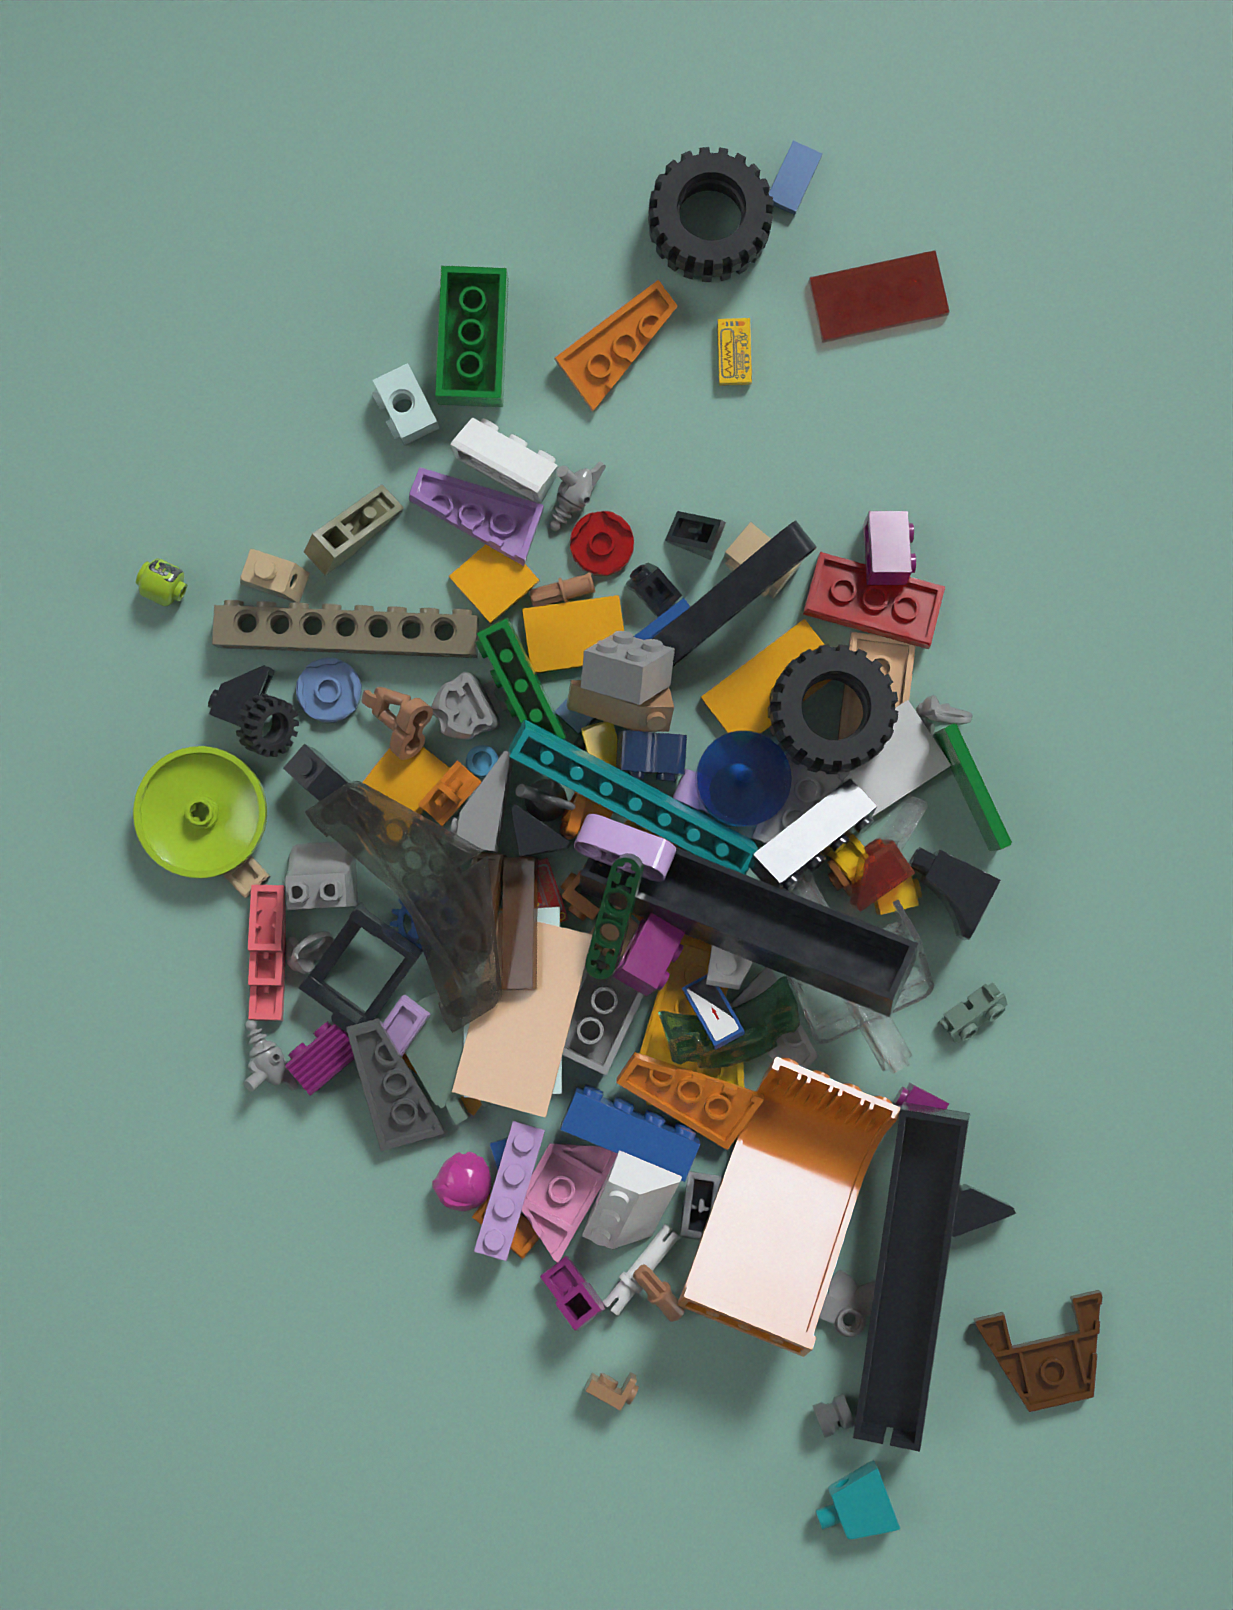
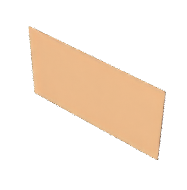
M499 913L493 951L488 954L453 1085V1093L546 1118L581 985L592 934L537 922V989L502 990V913Z

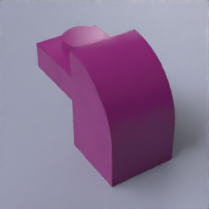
M568 1256L562 1258L540 1276L557 1299L556 1306L574 1331H579L605 1310L604 1304L592 1285L587 1283Z

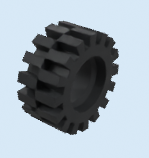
M268 694L253 696V702L247 700L244 703L247 709H240L238 713L243 717L242 720L236 719V726L241 727V729L236 730V736L241 738L239 742L247 750L265 757H278V753L284 754L287 751L285 745L289 747L293 745L294 742L290 740L291 736L297 737L298 732L294 730V727L299 726V720L293 718L298 716V713L292 709L294 706L291 703ZM272 715L271 729L263 737L262 729L264 722Z

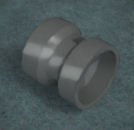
M844 1394L834 1397L830 1404L820 1402L812 1405L825 1438L834 1435L839 1427L847 1430L855 1426Z

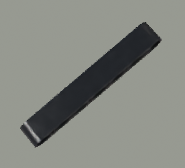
M795 520L652 639L661 641L664 646L674 648V667L811 554L817 546Z

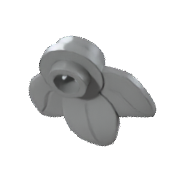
M838 1270L831 1279L829 1294H826L819 1317L822 1320L833 1323L837 1332L845 1337L859 1335L866 1326V1317L871 1315L875 1282H868L858 1287L850 1275L842 1270ZM847 1314L855 1316V1321L851 1325L843 1323V1318Z

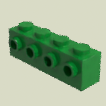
M507 617L477 632L479 639L475 641V644L482 658H489L494 668L490 670V674L497 688H504L508 699L504 701L512 718L518 716L521 724L525 719L555 736L565 739L566 733L509 618Z

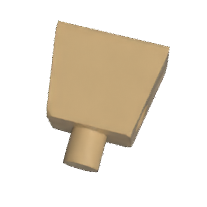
M250 548L240 577V584L295 603H300L310 573L294 562ZM294 575V581L292 586L290 587V582L292 576Z

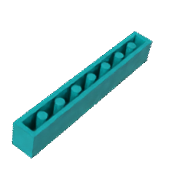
M525 719L509 746V757L699 857L742 874H747L751 858L758 851L755 841Z

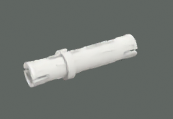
M664 1224L662 1226V1229L627 1273L622 1272L619 1276L620 1282L607 1298L602 1301L609 1308L618 1298L619 1300L611 1309L616 1315L619 1316L636 1292L639 1294L643 1289L633 1278L634 1271L643 1264L653 1271L677 1240L681 1238L676 1232H672L667 1240L664 1241L672 1231L668 1225Z

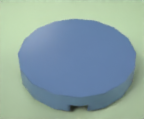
M321 658L305 667L306 669L299 676L296 686V696L300 707L310 717L320 722L336 723L347 719L357 709L362 697V684L355 670L349 664L337 658Z

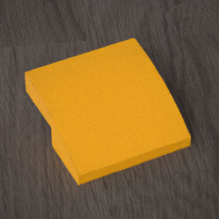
M486 544L448 576L490 624L540 582L526 564L523 566Z

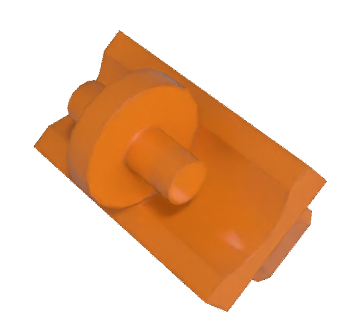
M457 760L418 805L441 826H444L481 784V781Z

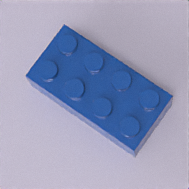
M585 1084L584 1088L576 1087L560 1130L617 1154L619 1150L680 1175L682 1176L681 1181H686L700 1147V1141L695 1136V1130L679 1122L676 1123L675 1127L664 1123V1116L647 1109L645 1114L635 1111L634 1104L625 1099L615 1097V1100L611 1101L604 1098V1091L594 1086Z

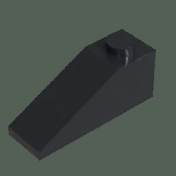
M305 743L283 767L304 789L363 838L386 814L318 750Z

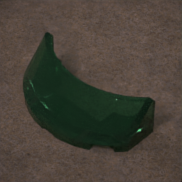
M780 977L760 995L732 1008L745 1034L718 1049L714 1048L697 1015L676 1014L665 1010L659 1011V1018L672 1062L680 1065L688 1061L697 1062L698 1067L703 1069L722 1068L750 1061L777 1047V1039L786 1033H794L800 1026L798 1004L787 977Z

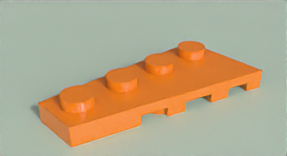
M659 279L554 358L592 412L677 308V304Z
M634 1052L616 1080V1083L726 1150L729 1149L764 1101L763 1093Z

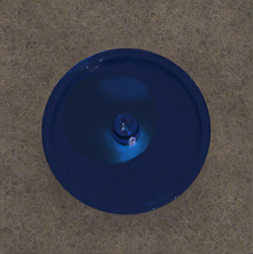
M733 731L714 740L702 753L695 772L696 791L702 805L717 820L736 827L755 826L772 818L784 806L792 783L791 768L784 752L770 738L753 731Z

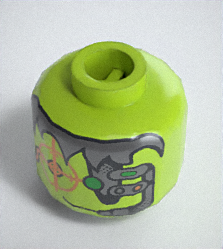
M156 558L151 562L146 561L140 568L135 581L136 585L139 586L141 596L164 607L169 606L175 600L181 601L188 587L184 583V571L160 558Z

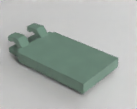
M442 987L417 1002L418 1005L431 1015L405 1053L435 1106L438 1104L440 1108L446 1106L450 1116L457 1125L470 1117L467 1108L460 1098L464 1095L452 1092L464 1048V1019L446 988ZM480 1100L484 1108L493 1104Z

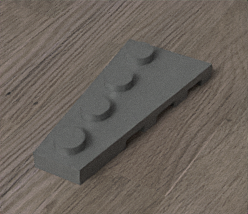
M377 1018L348 1026L349 1041L380 1150L384 1151L445 1134L442 1124L380 1019Z

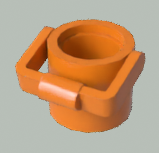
M574 792L569 802L573 803L575 808L573 810L565 809L563 812L559 833L565 839H573L577 836L588 814H597L610 819L613 811Z

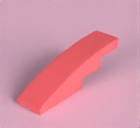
M251 885L248 951L250 952L248 985L250 986L249 1020L283 1021L286 946L284 885Z

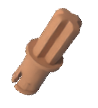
M591 572L585 575L566 580L558 578L559 582L533 588L530 590V598L533 606L538 607L560 601L566 603L568 599L588 593H595L596 591Z
M640 1265L634 1271L633 1278L648 1294V1301L659 1307L669 1321L679 1320L684 1315L686 1308L677 1305L679 1299L672 1293L669 1283L662 1282L647 1265Z

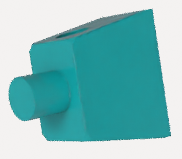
M874 1460L831 1484L828 1489L833 1504L815 1510L822 1530L841 1523L847 1539L850 1540L901 1529Z

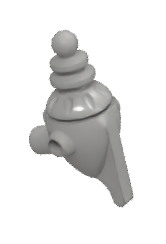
M598 462L590 470L585 468L575 473L565 465L558 468L557 476L562 482L558 487L557 493L559 507L555 506L554 509L557 513L552 514L555 520L550 523L552 530H559L561 522L566 524V518H572L571 512L582 510L590 502L591 492L606 468L602 462Z
M248 1020L245 1024L246 1029L250 1031L247 1035V1038H251L248 1044H253L249 1055L252 1059H250L248 1069L253 1074L244 1081V1086L252 1092L266 1080L273 1085L283 1083L291 1091L296 1090L298 1085L294 1076L285 1066L287 1062L279 1046L275 1047L276 1043L266 1041L265 1037L267 1035L261 1034L262 1028L256 1029V1022Z

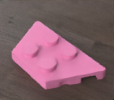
M549 1143L532 1173L522 1212L531 1223L554 1261H560L605 1182L617 1153L600 1146Z

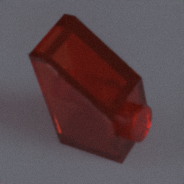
M880 837L874 839L863 848L865 853L858 857L850 904L860 912L915 874L895 842L891 839L885 838L882 840Z

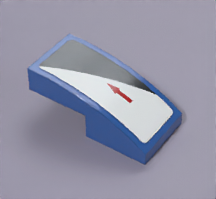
M706 974L682 987V990L714 1048L718 1049L744 1035L745 1032L720 987L706 984L708 975Z

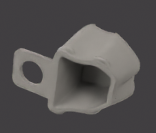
M463 672L454 680L441 686L431 707L433 715L440 722L442 734L456 739L469 740L481 733L499 728L500 719L498 714L508 708L505 702H501L496 698L495 689L497 686L494 680L482 685L477 677L471 673Z

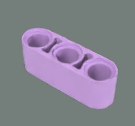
M588 814L574 843V848L579 853L611 866L620 855L625 853L634 854L643 863L644 871L642 877L657 882L665 879L676 853V847L663 838L597 814ZM625 863L623 867H619L624 871L635 873L631 870L630 863Z

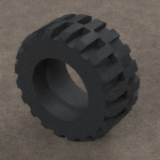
M709 147L699 148V154L693 156L691 151L681 154L680 162L677 163L676 160H672L666 165L665 174L658 175L654 191H651L648 224L651 242L656 244V252L659 257L668 260L669 268L674 272L678 269L683 270V277L693 280L694 275L703 276L702 282H712V277L719 276L721 281L730 279L731 273L735 271L740 275L747 270L750 262L755 263L761 255L762 248H765L769 238L774 208L773 197L769 196L770 186L765 178L760 179L761 170L755 164H751L748 167L745 164V156L737 153L735 158L729 156V149L719 147L718 153H710ZM701 191L723 193L730 197L740 209V225L733 234L720 240L700 239L689 233L680 221L682 203L693 194Z
M829 644L820 645L817 649H808L795 660L793 659L776 680L769 697L768 718L771 719V726L769 728L772 737L776 736L779 741L777 746L783 753L786 751L792 757L790 760L796 765L802 764L807 767L808 771L815 773L818 771L826 772V774H837L843 771L846 773L866 764L883 750L886 742L891 739L894 733L893 726L898 720L899 711L895 710V704L898 702L897 692H892L890 685L893 681L890 675H884L880 670L883 665L876 659L872 662L866 658L867 652L859 648L855 652L849 650V645L839 644L837 647H830ZM823 680H837L848 685L854 690L861 701L863 709L861 723L858 729L847 738L841 740L824 739L815 734L803 718L802 702L806 692L811 686Z

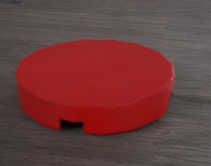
M611 511L592 512L586 514L575 524L570 536V550L574 561L583 571L591 572L594 576H609L618 573L629 563L634 552V537L630 525L621 516Z

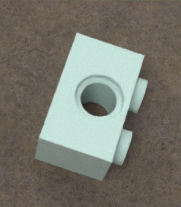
M408 363L373 380L377 390L371 393L379 409H387L391 419L386 421L394 439L401 437L404 445H407L439 429L435 416ZM407 399L412 402L411 408L407 412L401 413L395 410V406L400 400Z

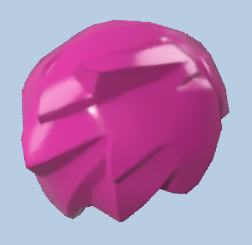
M458 1152L443 1163L437 1177L432 1181V1186L444 1206L455 1211L466 1212L479 1207L486 1201L491 1190V1174L483 1157L477 1156L473 1152H467L466 1154Z

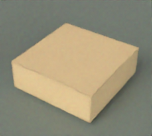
M252 855L236 869L223 874L244 898H248L251 895V885H262L270 877Z

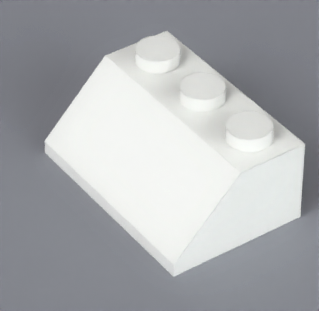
M471 418L450 444L455 458L529 500L541 504L557 476L558 465L555 464L556 459L542 450L535 453L526 448L527 442L516 435L510 434L508 438L499 433V427L487 419L482 418L481 422Z
M619 1150L592 1207L582 1237L591 1240L597 1245L606 1246L611 1249L651 1237L671 1201L682 1176Z

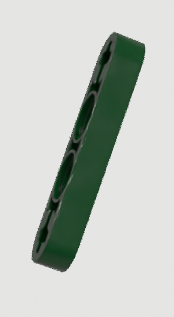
M631 853L620 855L614 861L609 873L585 963L587 972L596 979H606L613 974L623 948L644 871L641 859ZM625 863H630L631 870L635 873H631L626 885H621L619 883L623 879L624 870L619 867H623ZM613 893L623 894L628 902L627 907L624 909L614 908L611 905L610 896ZM605 924L616 926L619 931V937L615 940H608L602 934V926ZM603 948H607L609 951L606 954L605 963L609 965H606L604 969L598 968L599 963L595 960L600 957Z

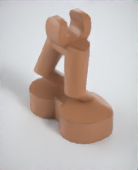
M377 687L374 694L370 690H364L362 703L371 708L372 714L393 731L390 739L391 751L401 760L415 756L425 743V736L422 734V731L433 716L432 707L421 698L411 700L410 695L387 688ZM390 704L400 706L397 717L389 709Z

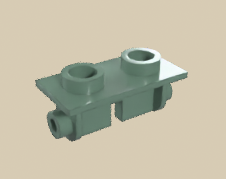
M993 982L990 985L984 984L967 997L973 1006L971 1010H968L961 1001L943 1014L944 1018L940 1020V1023L947 1032L953 1029L950 1034L954 1043L960 1039L963 1041L968 1040L978 1032L979 1025L986 1020L993 1021L1004 1013V1007L1008 1005L1006 996L1003 993L997 997L1000 991Z

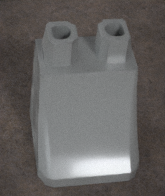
M339 841L296 844L293 846L289 854L288 872L285 877L287 910L358 906L356 854L351 843Z

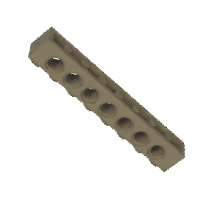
M224 600V605H214L212 644L217 648L478 658V648L475 641L479 639L477 632H479V618L477 615H472V610L453 609L452 614H439V609L420 608V613H407V608L390 606L387 607V612L374 611V607L368 605H355L354 610H341L342 606L338 604H322V609H309V604L289 603V608L276 607L275 602L258 601L256 607L244 606V602L239 600ZM247 617H255L257 621L256 628L252 632L244 633L242 631V622ZM281 618H287L289 620V629L283 634H276L274 631L276 621ZM314 619L321 620L322 630L317 635H308L306 630L308 623ZM344 621H353L355 623L353 634L347 637L341 636L339 634L340 625ZM385 622L388 625L386 635L381 638L373 637L371 630L374 624ZM411 623L419 624L421 627L420 635L415 639H407L404 636L405 627ZM445 624L451 625L454 629L453 636L446 641L439 640L436 636L437 629Z

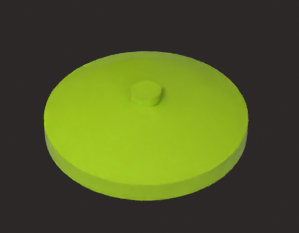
M192 746L167 754L147 771L135 795L133 819L141 845L157 864L180 876L211 878L236 869L254 853L266 828L267 801L259 779L241 759L218 748Z

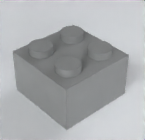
M616 631L609 637L598 641L593 646L584 650L581 688L640 705L671 685L674 648L664 646L659 640H643L633 637V634L630 632Z

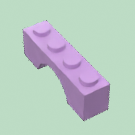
M516 1121L512 1122L474 1252L504 1261L507 1260L545 1130Z

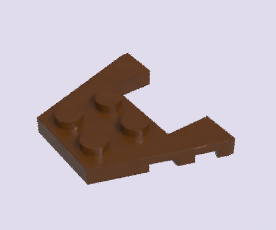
M1100 1290L1070 1296L1077 1331L1017 1345L1011 1344L1003 1312L974 1318V1324L1029 1412L1094 1397L1098 1357L1096 1353L1097 1338L1100 1333L1099 1315L1103 1298Z

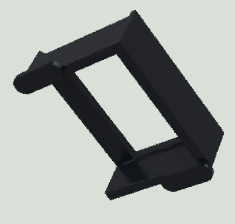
M362 902L352 911L349 916L350 918L309 976L299 986L301 991L332 1012V1022L345 1032H347L348 1026L376 1018L425 950L423 948L420 949L369 912ZM361 927L405 957L366 1012L324 982L326 976Z

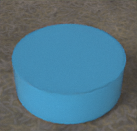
M478 745L468 752L466 766L476 777L485 778L499 758L491 747Z

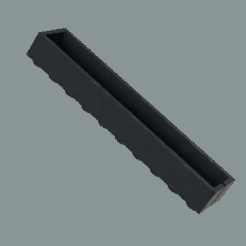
M677 847L663 881L657 882L642 877L632 912L644 918L648 914L653 913L685 932V935L887 1017H891L915 964L919 945L917 942ZM588 858L580 873L582 893L602 900L612 866ZM624 871L623 879L619 884L626 885L631 873ZM613 893L610 896L612 905L621 909L627 907L628 902L623 894Z
M903 1102L901 1106L853 1434L854 1439L883 1444L887 1427L893 1428L890 1446L918 1452L921 1450L970 1113Z

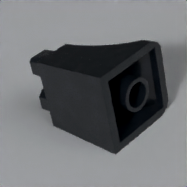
M919 847V849L915 850L907 867L922 874L920 882L932 890L944 904L953 922L956 936L962 940H970L1001 880L941 849L932 854Z

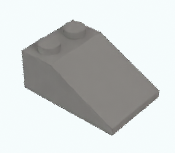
M504 751L460 811L459 819L453 818L450 838L455 839L454 845L498 853L514 761L513 758L509 757V752Z

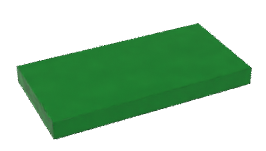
M951 724L935 732L936 739L951 764V771L988 850H1002L1012 845V841L957 724Z

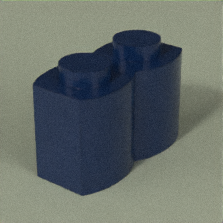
M620 731L618 732L616 768L636 779H644V773L656 774V780L676 781V775H685L687 735Z

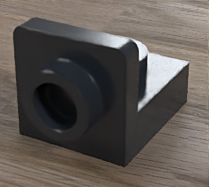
M649 562L635 568L630 574L631 579L625 584L629 590L637 594L657 617L666 612L682 596L659 567Z

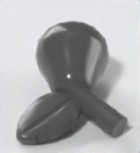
M542 779L536 781L531 786L519 784L516 788V795L525 799L527 811L539 821L548 822L555 820L563 814L565 809L573 810L575 808L573 803L567 801L565 789L554 780Z

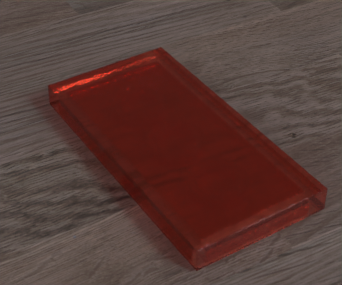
M936 250L809 277L808 280L822 343L944 317L950 313Z

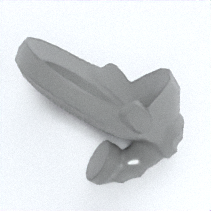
M935 695L928 696L916 707L917 714L932 736L935 724L928 723L927 718L936 722L960 725L970 723L973 717L968 711L950 707L949 703L940 705Z
M327 931L316 932L304 938L300 943L295 937L290 936L286 940L287 944L285 946L287 966L291 970L299 971L303 974L311 972L314 961L321 959L324 952L333 942L332 935ZM321 937L323 938L317 945L313 946L312 948L302 950L307 944L311 943L312 941L319 939Z

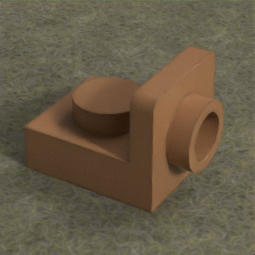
M632 1372L629 1373L621 1389L617 1387L618 1382L604 1373H601L600 1376L591 1373L586 1383L585 1391L621 1411L625 1403L629 1405L632 1403L639 1387L635 1385L637 1378Z

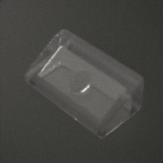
M909 794L900 798L873 842L872 850L889 860L897 859L928 808V803Z

